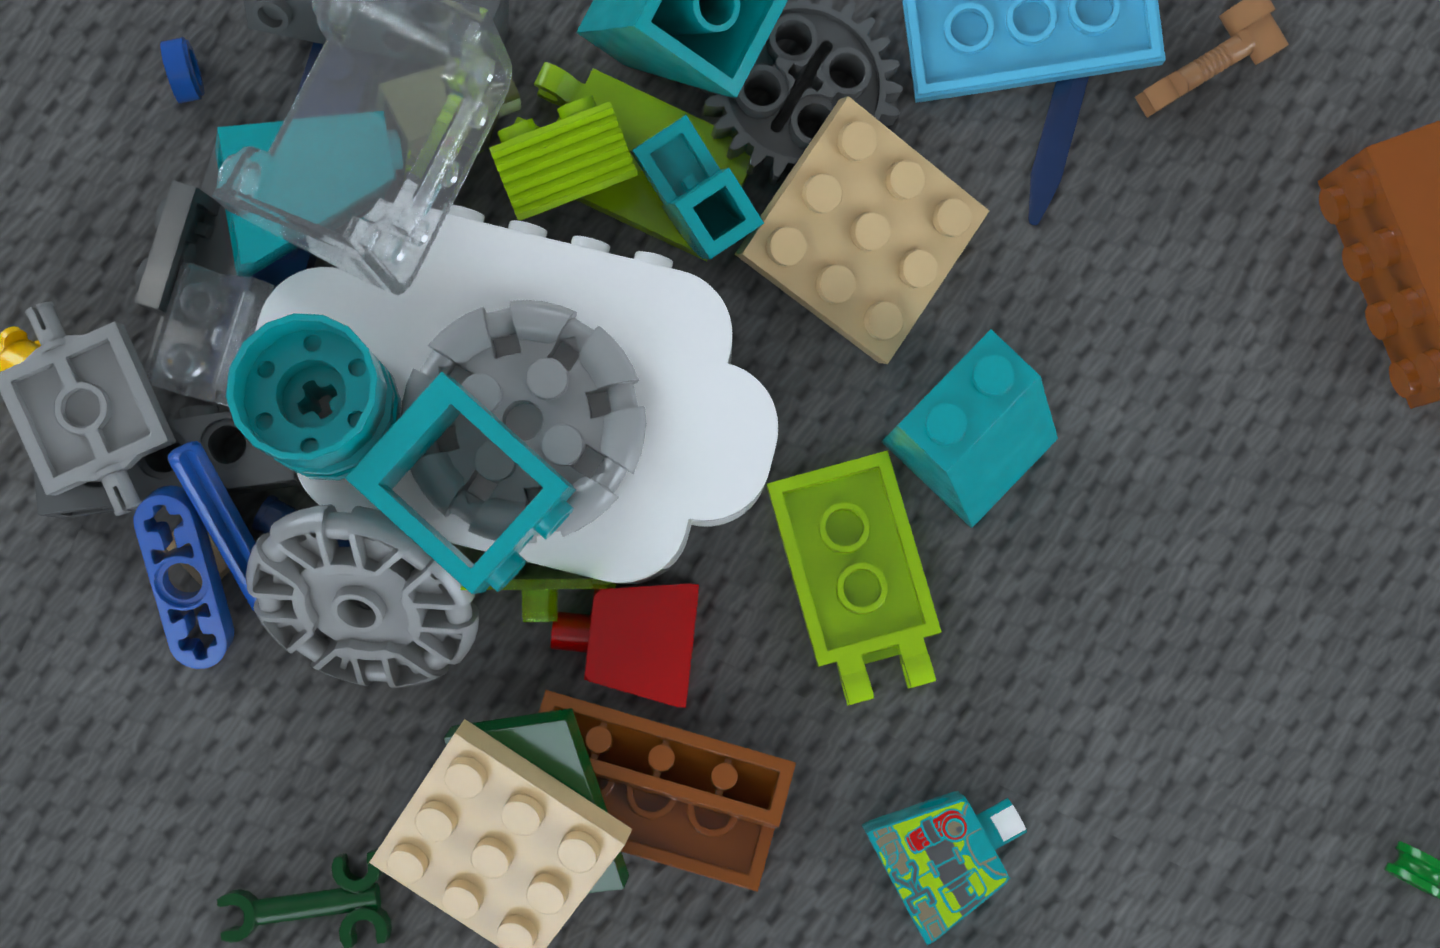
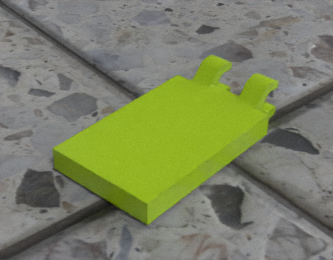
M544 62L534 82V86L539 88L537 95L540 98L560 107L590 95L593 96L596 106L610 101L629 152L681 117L687 115L721 170L730 168L743 188L748 177L746 172L751 157L744 152L738 157L729 160L726 155L733 139L731 136L713 139L711 134L714 125L594 68L586 83L583 84L560 67ZM517 117L514 124L524 121L526 119ZM632 154L638 176L577 199V201L702 259L688 245L661 207L664 204Z
M888 450L767 483L768 494L817 667L836 663L847 706L874 698L865 664L899 655L908 689L936 681L924 638L940 634L942 631Z

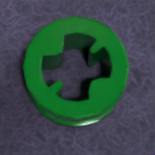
M1398 841L1395 846L1399 853L1398 860L1394 863L1387 862L1384 870L1407 884L1440 899V860L1413 846Z

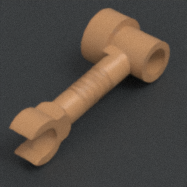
M1242 0L1222 13L1219 19L1231 38L1135 96L1145 116L1148 118L1248 55L1256 66L1287 47L1289 43L1271 15L1276 10L1272 1Z

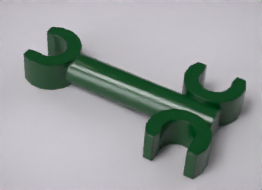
M378 849L367 853L368 872L364 877H357L351 873L348 867L347 853L339 854L333 859L331 866L332 876L341 888L258 899L250 891L243 889L232 890L217 899V906L236 905L240 907L244 913V923L242 926H234L220 933L221 940L229 943L239 942L255 932L259 925L348 913L339 928V938L344 948H352L357 943L356 924L360 920H367L374 925L377 944L385 943L390 938L392 922L388 913L381 908L380 887L376 883L382 876L383 871L369 863Z

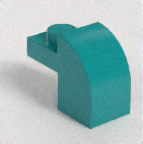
M687 115L681 117L630 151L664 204L661 207L684 240L702 259H712L764 224L731 169L721 170Z

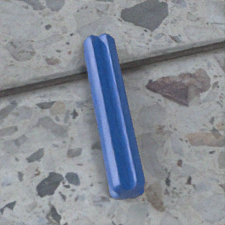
M198 441L185 443L168 454V461L250 607L254 610V602L257 598L250 595L247 590L246 571L251 550L256 542L202 444Z

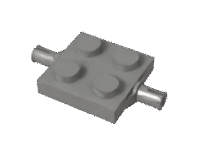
M43 302L36 304L37 308L30 307L25 311V314L28 316L41 346L35 349L23 362L0 372V393L46 495L57 496L86 482L101 481L114 508L115 516L129 513L132 511L131 509H137L142 501L138 497L127 470L131 469L142 457L176 443L169 424L124 324L114 321L85 335H66L54 309V303Z

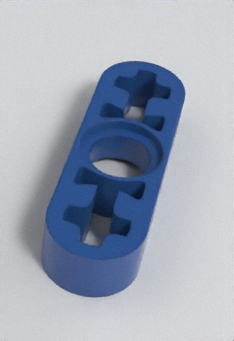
M173 485L162 486L152 491L139 504L134 513V528L172 655L177 661L187 667L205 669L217 664L225 655L234 638V625L205 525L184 488ZM163 505L166 506L169 514H180L182 517L181 522L175 527L173 533L177 547L167 553H163V551L174 540L170 526L165 521L156 522L154 518ZM177 563L193 566L201 575V589L195 592H183L175 588L169 580V567ZM203 603L207 604L203 606L197 615V619L203 634H214L215 636L209 647H204L201 639H190L188 636L196 625L193 609Z

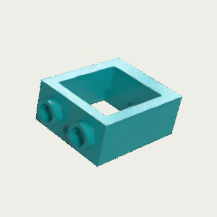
M443 372L432 381L345 477L349 483L471 594L483 593L489 586L497 592L501 591L527 562L519 553L533 537L539 533L546 540L570 516L574 508L567 500L577 490L459 382ZM460 414L465 416L543 487L475 564L392 490Z

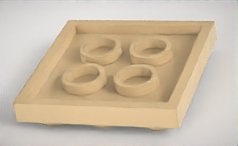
M847 96L838 100L760 217L764 224L747 235L735 255L875 361L888 364L989 213V210L852 98Z
M464 719L369 863L499 948H547L625 846L632 829Z

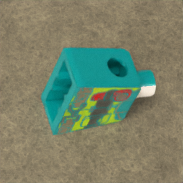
M954 791L880 816L861 825L927 945L940 938L1008 882L1010 877L995 850L1027 833L1023 821L1008 798L976 815L966 797L959 791Z

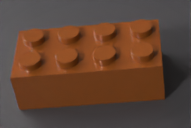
M1439 120L1364 148L1318 181L1321 189L1319 192V205L1322 214L1330 224L1336 225L1344 245L1342 251L1344 268L1349 277L1360 284L1368 304L1365 310L1368 327L1377 339L1383 341L1391 361L1389 366L1390 381L1398 395L1406 398L1410 409L1440 401Z

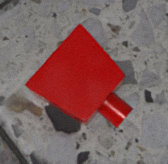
M688 583L595 589L591 615L555 611L551 632V649L587 653L584 680L671 706L686 708L700 585Z

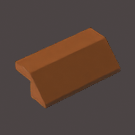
M545 690L539 713L573 709L607 811L632 829L621 852L758 892L773 833L781 822L796 762Z

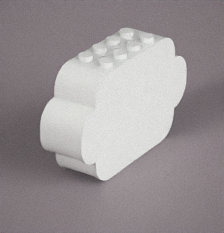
M447 205L445 213L421 207L407 206L381 212L363 224L355 233L346 249L341 269L315 267L300 271L285 279L269 295L261 310L255 332L265 323L293 313L319 314L350 327L393 375L401 401L403 400L406 384L413 368L420 371L433 351L428 346L430 342L452 322L481 307H484L486 313L510 308V301L513 300L544 301L576 311L577 320L593 330L600 326L613 337L630 360L639 379V382L633 384L638 406L645 407L646 415L645 438L640 460L634 474L627 471L614 492L619 498L607 511L582 529L564 537L561 531L554 532L546 540L541 535L537 536V543H528L519 553L527 562L617 584L647 582L666 572L678 560L686 546L691 525L699 527L719 526L739 518L755 504L765 486L778 438V417L774 403L765 387L753 375L731 364L732 323L727 307L719 294L701 278L688 272L673 269V261L662 255L637 251L634 259L609 253L610 246L589 237L573 236L571 244L546 238L547 230L540 226L517 220H511L508 228L484 223L485 216L483 214L457 205ZM517 334L493 339L497 358L521 353ZM562 342L552 358L559 361L570 371L579 358V352ZM456 365L449 376L462 384L472 374ZM607 391L587 396L592 411V418L604 416L612 412ZM329 395L323 396L319 400L322 411L319 413L321 418L328 417L332 413L329 405L332 398ZM520 404L514 407L506 418V426L523 441L535 437L543 424L540 409L532 404ZM455 426L447 428L437 439L440 452L460 449L456 438ZM587 446L582 457L573 468L591 479L604 456ZM411 470L392 489L450 543L486 552L495 542L494 540L469 532L470 524L451 513L448 517H445L422 493L413 478ZM297 473L305 491L319 505L332 504L337 512L351 513L355 506L379 510L346 479L318 480L310 479ZM478 473L467 491L486 501L498 484L485 479ZM543 488L527 490L529 502H531Z

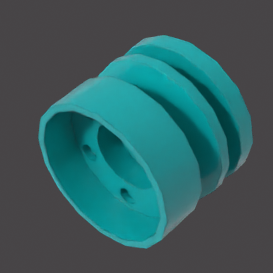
M293 313L265 323L242 343L228 372L226 399L234 425L255 448L273 457L274 460L310 479H345L400 418L402 401L393 375L350 327L325 315ZM329 395L332 398L329 402L332 413L328 417L321 418L319 413L322 411L319 400L323 396Z

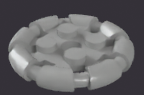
M533 300L510 301V308L486 313L484 307H481L452 322L430 342L428 346L433 351L420 371L413 368L406 384L401 416L441 372L450 375L456 365L472 374L461 385L505 425L506 418L514 407L520 404H532L538 407L543 417L541 430L535 437L524 442L577 489L567 500L574 510L555 531H561L564 537L582 529L607 511L619 498L614 492L627 471L632 474L635 472L640 460L646 428L645 407L638 406L633 384L639 382V379L630 360L613 337L600 326L593 330L577 320L576 311L561 305ZM517 334L521 353L497 358L493 339ZM562 342L579 352V358L570 371L559 361L552 358ZM607 391L612 412L604 416L592 418V411L587 396ZM460 414L449 426H455L456 438L460 449L440 452L436 440L410 470L422 493L445 517L452 513L470 524L469 532L496 541L530 503L527 490L541 489L543 487L465 416ZM587 446L604 456L591 479L573 468L582 457ZM478 473L485 479L498 484L486 501L467 491ZM537 533L529 543H537V536H540V534Z
M329 504L295 511L275 521L271 526L270 533L263 534L258 538L248 559L246 571L247 590L250 595L257 598L253 608L261 624L289 653L298 651L312 660V668L336 679L363 686H369L372 681L387 682L390 688L419 685L445 675L449 670L450 664L460 663L470 651L476 639L479 626V609L472 603L475 594H471L380 510L355 506L351 513L337 512L335 506ZM337 539L349 540L351 547H339ZM358 601L364 602L373 610L362 609ZM316 628L329 636V638L325 639L317 635L315 632Z

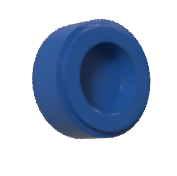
M180 37L161 41L160 49L164 68L178 103L202 99L205 93L200 68L189 40Z

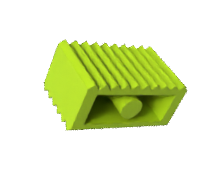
M590 95L557 108L560 121L537 129L533 118L497 132L501 143L490 147L489 150L518 221L528 219L638 176L637 169L610 101L596 106L593 96Z

